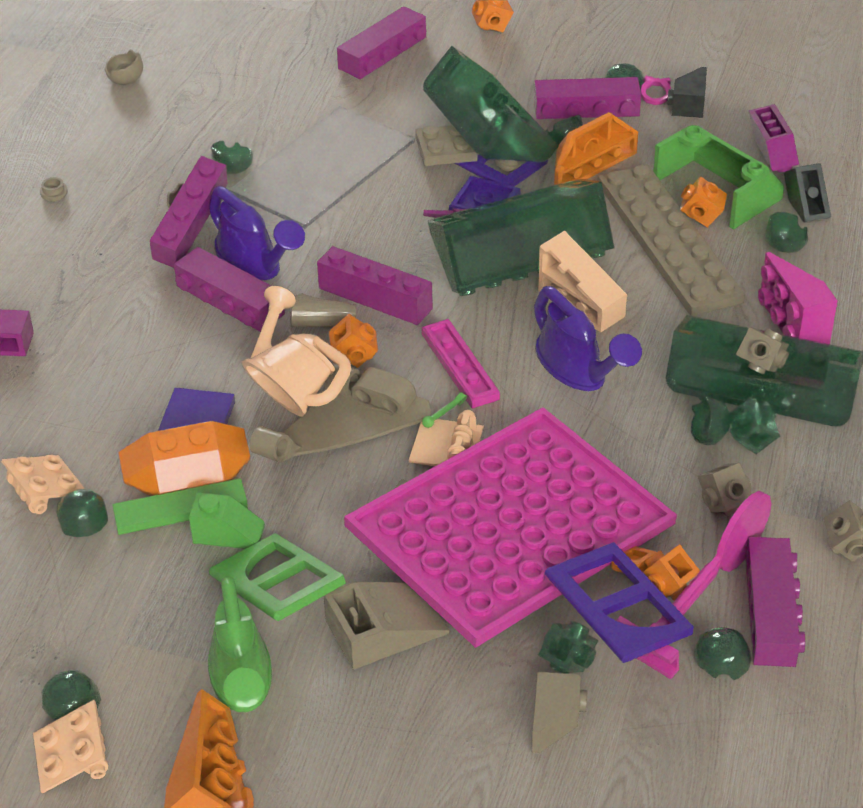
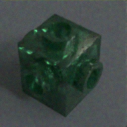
M752 396L727 414L733 438L755 454L781 437L775 422L776 413L773 408L767 403L762 404Z
M571 620L569 624L553 623L544 637L538 656L551 662L549 666L560 673L584 672L585 669L591 666L596 657L595 647L598 640L588 635L590 631L588 627Z

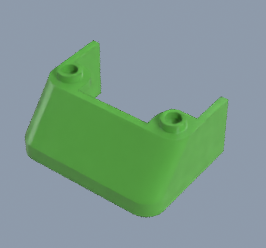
M690 125L655 145L653 172L659 180L695 161L739 187L733 192L729 226L733 230L783 198L784 184L765 164L707 132L700 126Z

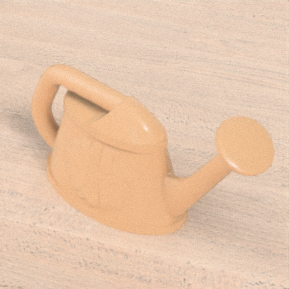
M270 286L264 292V297L269 303V312L251 358L243 360L242 365L249 376L270 397L290 412L303 417L307 412L308 406L319 407L328 404L338 396L350 376L351 362L340 351L320 337L312 334H292L283 342L272 347V335L279 314L283 309L293 307L296 299L289 290L280 286ZM331 360L339 366V370L330 386L322 393H318L329 375H332L335 371L334 366L329 361Z

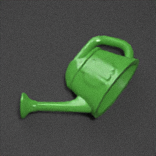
M226 576L221 581L223 600L220 602L215 614V627L208 657V673L214 692L222 703L236 712H249L260 706L268 695L272 679V665L268 649L253 621L249 608L241 599L237 598L234 579Z

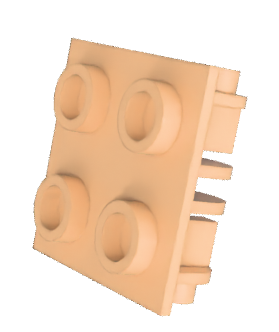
M471 410L461 412L458 415L457 422L437 419L430 428L424 427L421 422L409 457V463L429 466L439 465L479 443L484 425H476V417Z
M59 455L2 459L1 461L7 469V481L13 485L15 492L22 501L26 502L28 509L32 513H44L47 510L49 498L88 494L87 490Z
M95 700L88 702L33 733L40 790L42 793L83 771L90 774L93 779H100L105 776L108 770V762L105 760L104 752L106 749L104 737L100 729L101 719L98 717Z

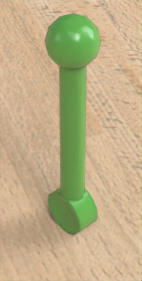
M461 392L453 401L431 416H425L422 419L423 426L426 428L432 427L434 421L456 405L460 406L463 404L467 396Z

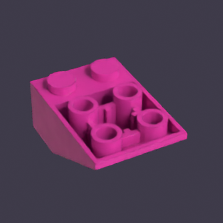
M770 252L765 253L764 266L761 267L762 282L761 288L758 290V299L760 304L765 306L770 313L772 322L778 325L785 341L791 344L797 354L829 347L838 300L822 280Z

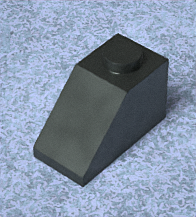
M700 67L675 79L674 90L669 89L667 103V105H673L672 116L703 118L707 67Z
M821 163L794 167L783 173L788 200L803 223L831 218Z

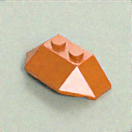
M608 112L569 132L558 145L556 151L554 193L558 195L637 154L638 131Z
M215 421L150 432L118 452L124 483L135 487L149 496L233 480L250 460L244 428Z

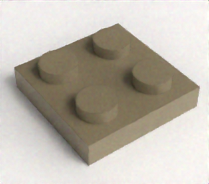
M454 123L450 126H426L415 129V138L424 166L477 161L478 152L467 124Z

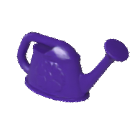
M223 186L214 188L210 199V214L218 229L214 245L218 258L260 280H269L277 276L280 271L279 261L285 251L295 250L303 245L305 241L303 228L293 220L279 222L273 232L277 243L273 248L264 219L255 208L245 204Z
M545 286L540 290L534 304L536 322L541 330V334L536 340L535 350L543 367L554 378L574 389L594 391L603 386L605 376L618 364L630 367L640 361L642 357L641 344L635 337L625 333L618 334L612 338L609 343L610 356L601 361L595 327L584 311L577 309L553 286ZM549 299H550L552 302H551V303L549 304V306H548V315H547V314H546V305H547V303H548V301H549Z

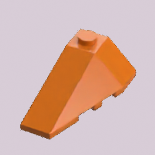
M203 689L196 695L166 787L164 808H253L254 798L252 790L244 787L242 774L246 772L244 761L237 759L234 745L238 742V737L230 707Z

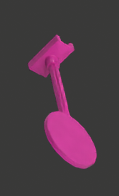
M762 491L751 494L731 517L721 537L716 556L701 569L673 602V605L682 615L687 612L714 580L719 569L730 572L745 560L748 538L761 537L768 521L772 504L768 494ZM662 615L656 623H652L649 627L663 626L671 623ZM619 616L616 620L626 625L637 626L622 616ZM670 645L636 658L669 679H672L679 671V651Z

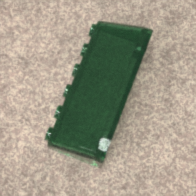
M454 46L448 49L426 77L423 84L424 92L472 149L484 159L544 162L559 147L492 73Z
M572 180L428 221L431 237L452 292L459 293V296L476 293L475 288L485 286V288L501 286L502 281L511 278L512 281L526 279L529 277L528 273L537 271L539 273L540 245L563 231H566L591 258L602 257L606 255V250L615 248L602 182L595 180Z
M686 315L674 330L666 372L667 385L674 392L835 427L844 425L851 417L863 372V351L783 335L781 341L789 344L786 350L789 352L784 366L781 369L777 368L776 372L766 370L764 374H761L747 367L749 361L736 355L749 329L748 327Z

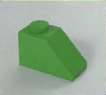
M197 492L189 515L193 544L246 549L261 541L265 527L262 519L229 495Z

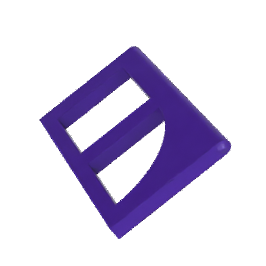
M469 116L458 122L459 124H467L469 130L493 141L478 151L477 161L454 163L483 179L515 187L548 164L547 156ZM502 148L515 149L520 153V156L529 160L508 175L484 164L496 156Z
M615 542L545 570L544 574L622 663L636 659L693 634L694 626ZM613 561L634 584L626 589L592 601L572 577ZM648 599L671 624L657 627H637L620 623L607 615Z

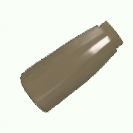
M299 293L295 295L296 302L291 307L290 312L291 327H332L337 325L348 314L356 318V304L321 299Z

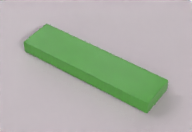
M239 478L112 504L118 535L189 521V515L197 492L229 495L248 509L242 480Z

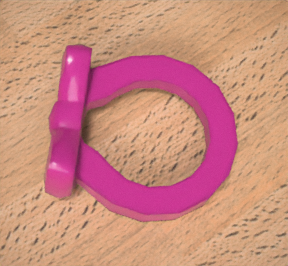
M646 75L640 90L641 98L652 105L666 103L668 101V91L671 89V79L669 77L653 78ZM651 86H661L666 94L661 98H651L646 94V90Z

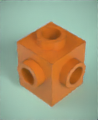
M476 0L472 7V15L480 28L484 30L492 29L502 33L514 13L508 0Z
M700 176L693 185L689 183L682 191L681 198H683L680 210L689 218L695 219L708 228L724 211L727 193L719 189L716 184L708 182Z
M348 314L329 331L330 345L344 354L356 368H359L367 360L372 359L378 351L375 329L370 324L361 322L351 314Z
M680 544L666 555L661 550L644 562L648 568L643 571L666 598L670 596L673 601L688 586L686 583L700 572L699 568Z

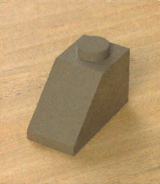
M537 672L532 753H541L578 727L579 712H586L588 691L580 690L581 675Z

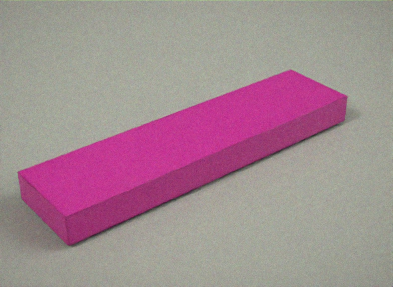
M449 319L422 327V336L459 391L467 396L466 401L472 409L500 400V391Z

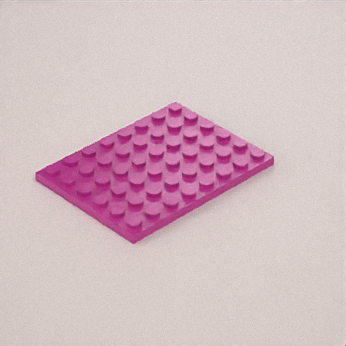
M542 407L344 516V526L476 648L562 595L544 574L547 568L613 542L623 552L634 546L639 547L676 524L677 514ZM611 562L572 578L579 584L610 565Z

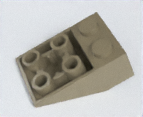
M353 582L339 587L324 596L326 622L353 670L449 634V629L440 614L405 582Z

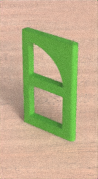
M276 533L209 569V575L219 582L226 576L232 577L235 581L237 594L276 621L284 619L346 584L342 573ZM277 550L290 558V560L251 581L248 579L254 566L273 551ZM304 569L322 578L282 601L266 591Z

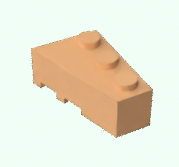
M566 231L540 245L539 292L545 286H553L577 309L584 311L595 329L599 332H603L625 317L627 294Z

